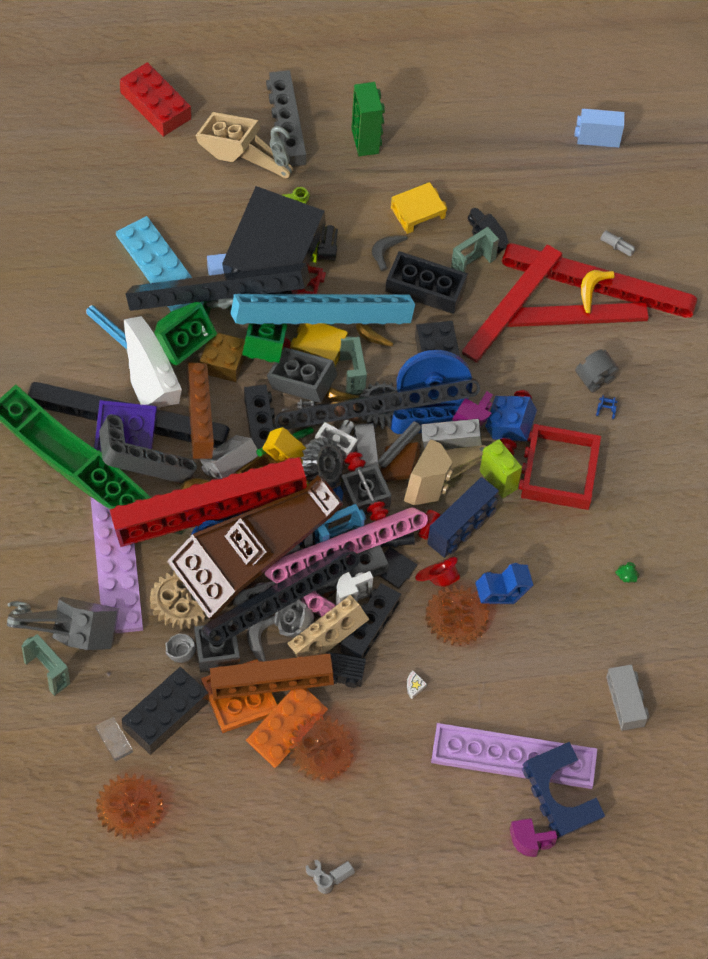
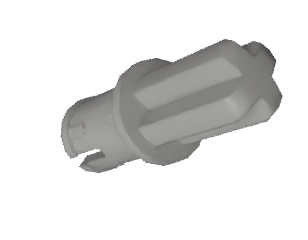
M607 230L603 232L601 241L613 246L614 250L618 249L628 256L633 255L635 246Z

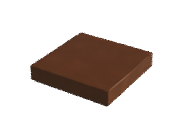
M418 442L408 443L386 468L381 467L380 471L385 482L410 479L420 454L421 445ZM390 446L385 447L384 453L390 448Z

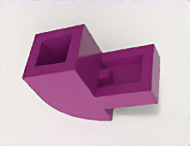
M486 391L478 405L464 398L452 420L479 419L480 426H482L491 415V412L488 410L492 405L490 399L493 394Z
M532 818L511 822L510 833L515 848L523 855L537 857L539 848L547 850L555 846L557 840L556 831L535 834Z

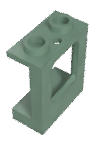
M486 227L453 248L451 268L465 272L466 266L482 255L489 263L496 260L499 238ZM475 243L474 250L466 256L461 253V251Z
M346 337L341 339L339 359L340 361L352 360L354 370H347L345 391L349 394L361 395L364 388H366L367 373L360 337Z
M38 634L27 638L21 646L24 663L27 665L37 657L50 671L47 673L49 691L54 696L70 685L68 667Z

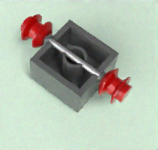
M351 452L344 461L345 464H350L348 470L351 473L341 476V488L349 506L356 504L358 509H362L365 515L372 513L370 516L372 521L383 519L388 514V510L385 508L390 507L392 495L377 464L363 468L366 462L361 460L363 457L362 453Z

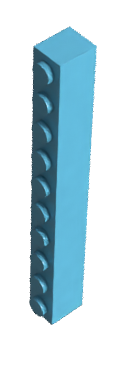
M234 294L231 315L235 323L242 325L246 323L260 325L264 323L278 325L282 323L403 324L411 323L415 303L410 295Z

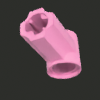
M316 591L301 598V600L305 601L308 608L312 609V612L317 613L321 617L336 606Z

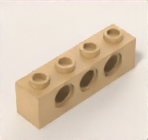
M349 595L287 644L296 657L325 654L367 622L369 618L358 602Z

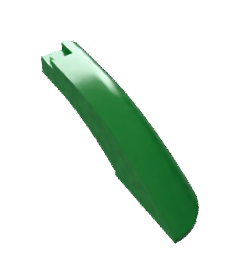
M16 384L0 398V422L49 466L106 508L113 509L118 505H128L137 500L151 498L119 468L105 464L102 459V452L97 451L69 431Z

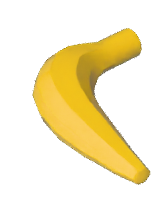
M593 270L583 278L581 295L586 313H591L592 295L595 285L601 280L614 278V271L603 272Z

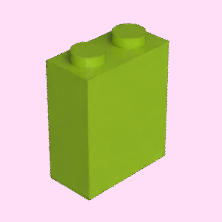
M498 439L483 449L480 472L491 485L499 490L498 494L502 499L518 490L522 466Z

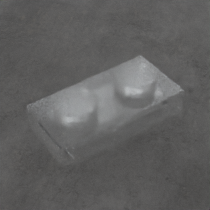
M114 717L96 725L98 734L115 762L133 753V748Z

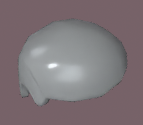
M176 634L165 644V653L171 660L177 663L189 661L196 650L193 638L187 634Z

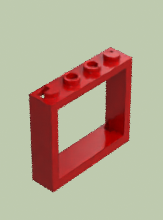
M534 424L527 442H530V447L526 446L524 458H527V463L522 465L521 474H525L524 479H520L519 490H522L521 498L589 510L601 436ZM537 438L591 447L583 494L529 485Z

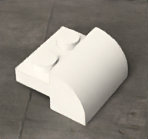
M349 572L343 574L337 583L336 605L349 595L356 601L369 597L373 584L371 572L358 573L353 578Z

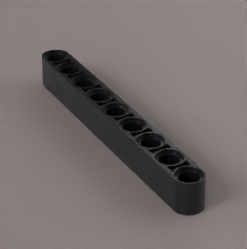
M341 548L206 623L201 629V636L213 645L225 642L356 568L360 562L359 555L348 548ZM333 564L332 570L329 571V567ZM300 583L299 588L296 590V585ZM283 592L282 598L279 599V595ZM266 602V606L262 609L263 603ZM249 611V616L245 618V614ZM233 621L231 627L228 628L229 622ZM215 630V635L211 637V633Z

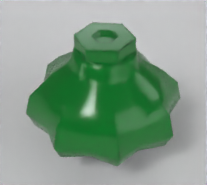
M632 562L620 565L616 570V575L623 582L635 583L639 578V573L635 569L636 565Z

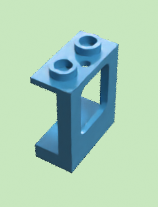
M354 504L337 511L313 532L315 545L349 530L364 526L366 517L363 510H359L357 505ZM351 514L349 521L328 529L329 523Z

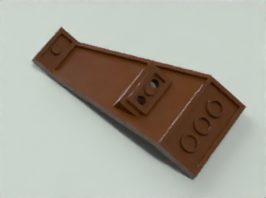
M317 475L303 490L192 534L167 562L208 618L215 619L239 592L330 519L344 503L325 479Z

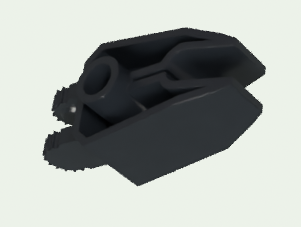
M478 208L471 209L467 219L473 227V236L488 227L499 238L497 253L499 254L506 249V245L509 243L506 232L492 214L484 215Z

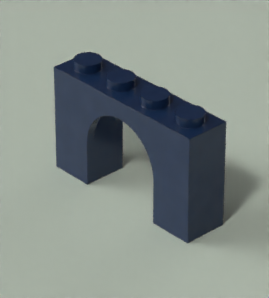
M570 742L526 760L522 764L523 774L526 779L530 780L532 784L531 791L535 798L538 797L541 803L540 810L543 816H547L550 822V831H556L557 839L605 817L597 798L576 807H565L557 803L550 793L549 782L551 776L555 772L567 768L578 761Z

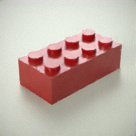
M148 62L120 79L121 94L163 137L191 120V106Z

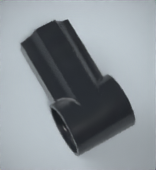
M327 225L322 232L317 259L336 261L338 229L332 225Z

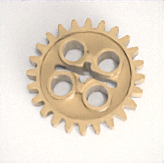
M173 571V576L166 573V579L159 577V583L155 582L154 588H151L150 608L154 609L153 615H158V621L165 619V625L172 623V628H175L177 624L180 629H183V625H187L190 629L191 623L198 626V620L205 622V616L208 617L197 601L193 600L194 597L175 571Z

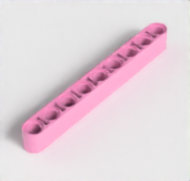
M408 508L282 557L264 573L273 582L280 583L328 556L327 551L331 549L330 554L344 548L345 544L349 542L347 548L360 553L425 527L428 517L417 508ZM384 528L383 533L379 535L380 530ZM366 535V539L362 542L363 536ZM314 555L313 560L309 562L310 557ZM296 562L295 568L291 569L292 564ZM279 569L277 575L273 576L275 570Z

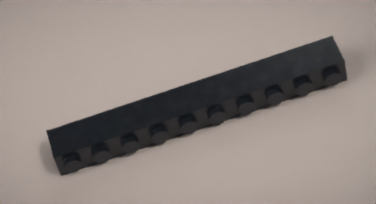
M301 263L134 285L125 295L129 310L134 311L234 298V294H266L305 289L310 282L307 264Z

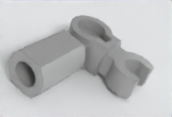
M315 860V866L317 867L315 870H311L308 865L305 866L306 873L310 877H314L313 880L317 884L318 890L323 894L331 892L334 884L338 885L355 874L353 867L348 861L332 870L330 875L322 871L321 863L318 860Z

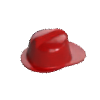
M451 557L443 562L428 566L420 570L416 574L415 579L417 581L430 580L439 587L449 586L460 579V574L456 568L458 559L457 557Z

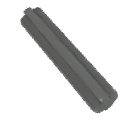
M414 421L378 459V464L386 468L422 427Z

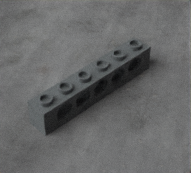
M290 70L269 72V80H266L267 91L270 90L271 92L269 94V103L273 104V108H271L272 118H276L274 127L280 126L290 135V138H287L283 133L278 132L279 138L285 142L290 158L288 164L292 167L306 165V151Z

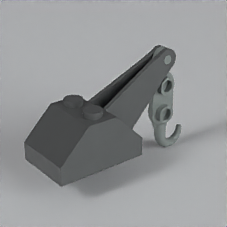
M60 597L57 610L32 612L31 606L28 603L19 601L8 603V607H18L8 615V627L53 633L52 638L66 646L84 650H104L113 647L119 608L66 597ZM37 622H55V624L37 623Z

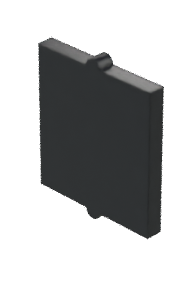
M389 547L384 553L388 562V571L378 576L399 589L406 580L410 579V575L416 569L417 564L392 547Z

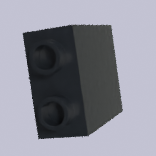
M256 186L222 262L224 274L306 263L308 268L326 225L325 211ZM298 289L266 294H297Z

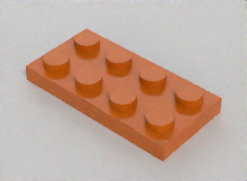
M307 688L290 690L248 736L246 741L276 768L324 715L328 708Z

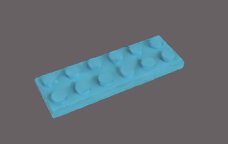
M147 216L116 231L117 238L150 283L192 278ZM191 303L167 307L172 312Z

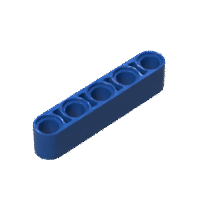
M460 405L395 410L392 417L391 430L396 434H402L414 421L421 427V424L451 422Z

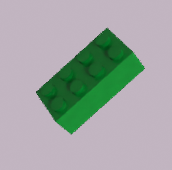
M375 82L354 85L351 131L358 157L379 154V148L382 146L381 136L383 135L382 125L384 124L383 114L385 113L384 103L380 102L381 91L380 88L377 89Z
M249 323L242 355L252 359L258 358L267 362L279 363L287 323L279 325L274 323H264L262 325Z

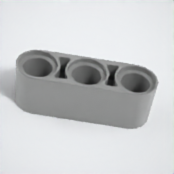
M373 423L354 424V438L358 439L356 452L362 453L363 457L361 460L366 462L363 468L375 464L378 465Z

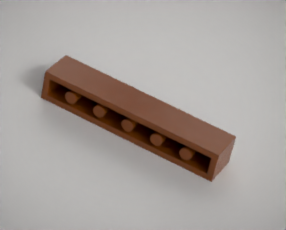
M188 363L187 386L193 459H212L214 439L207 363Z
M330 654L210 668L213 700L334 685Z

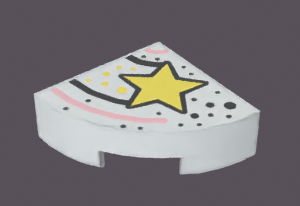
M414 671L409 674L407 679V691L411 699H413L427 686Z

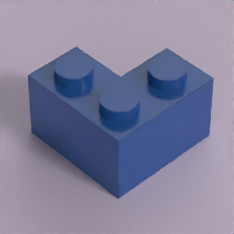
M519 563L510 564L501 574L486 572L475 582L480 601L485 604H515L534 586L528 565Z

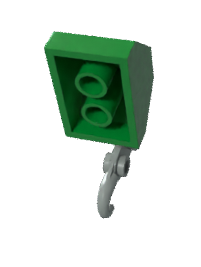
M233 298L194 302L170 312L157 322L154 334L171 365L180 364L217 335L209 319L210 309L216 307L225 309L232 305Z

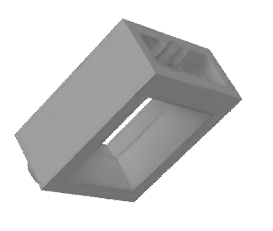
M235 435L213 450L212 459H200L202 463L201 468L207 476L219 479L228 477L258 456L256 454L257 448L251 438Z

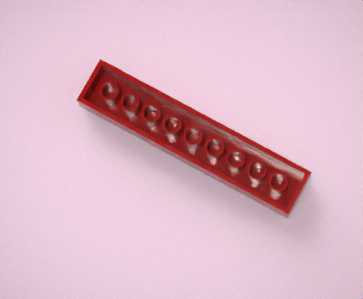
M300 457L288 458L283 462L270 463L258 469L252 468L240 474L234 473L222 479H212L204 484H194L186 489H176L168 494H158L152 498L137 500L128 505H118L110 509V514L119 545L123 547L199 526L208 520L217 521L251 511L305 489L307 481Z

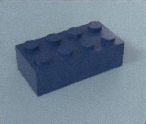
M480 477L430 525L427 544L444 558L449 554L452 555L462 541L466 542L474 529L478 530L487 517L490 518L497 510L496 504L499 500V490L483 477Z

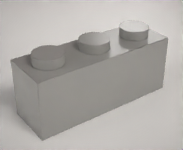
M479 419L421 424L424 449L430 439L441 443L444 449L482 446Z
M632 665L609 668L606 678L621 731L645 727L646 721L649 719V712L642 702L644 695L642 689L638 688L637 683L639 679L637 672L633 670Z

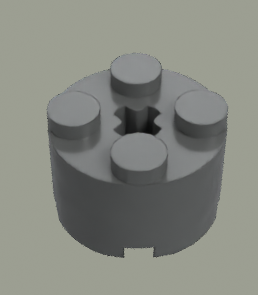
M600 349L585 358L586 362L583 365L580 363L575 369L577 375L592 393L597 391L601 384H609L616 378L614 375L619 371V367L605 349L604 351Z

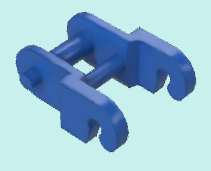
M604 395L602 398L600 397L601 403L598 404L596 416H599V411L604 407L611 409V412H613L612 419H614L617 407L614 406L617 403L616 397L613 399L604 398ZM603 401L612 403V406L603 405Z

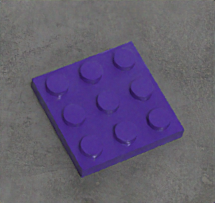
M99 401L94 449L101 452L99 430L106 417L110 414H114L122 420L125 443L153 449L157 406Z

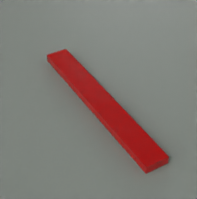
M548 244L544 247L463 348V355L476 363L481 359L560 260L562 252Z
M646 302L591 305V313H586L584 305L522 307L506 327L648 321L649 317Z

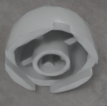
M299 599L275 613L274 622L275 626H278L280 634L295 638L314 623V613L311 611V608H308L305 601Z

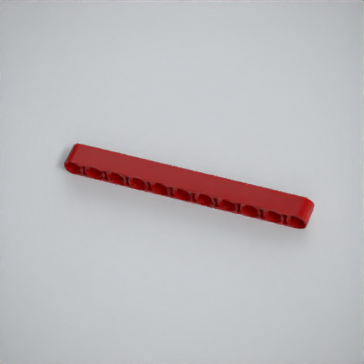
M511 243L506 246L502 263L509 268L525 272L541 251ZM561 257L545 278L581 288L583 278L590 271L599 270L607 272L609 270ZM614 272V278L599 281L593 292L632 303L646 302L649 308L684 318L693 316L697 304V297L692 294Z

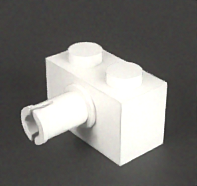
M344 420L341 427L337 429L324 422L315 435V439L324 437L337 442V446L341 447L340 452L344 453L342 460L345 461L347 455L355 452L358 439L349 435L354 428V424L350 421L347 425L349 420Z

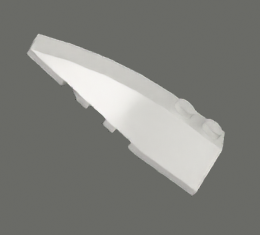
M142 316L124 319L131 374L130 380L140 404L157 406V408L179 404L182 389L155 334Z

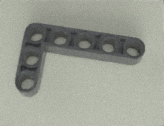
M114 414L106 417L99 430L102 459L108 466L179 483H184L191 479L197 469L196 463L189 458L125 443L123 422L120 417Z

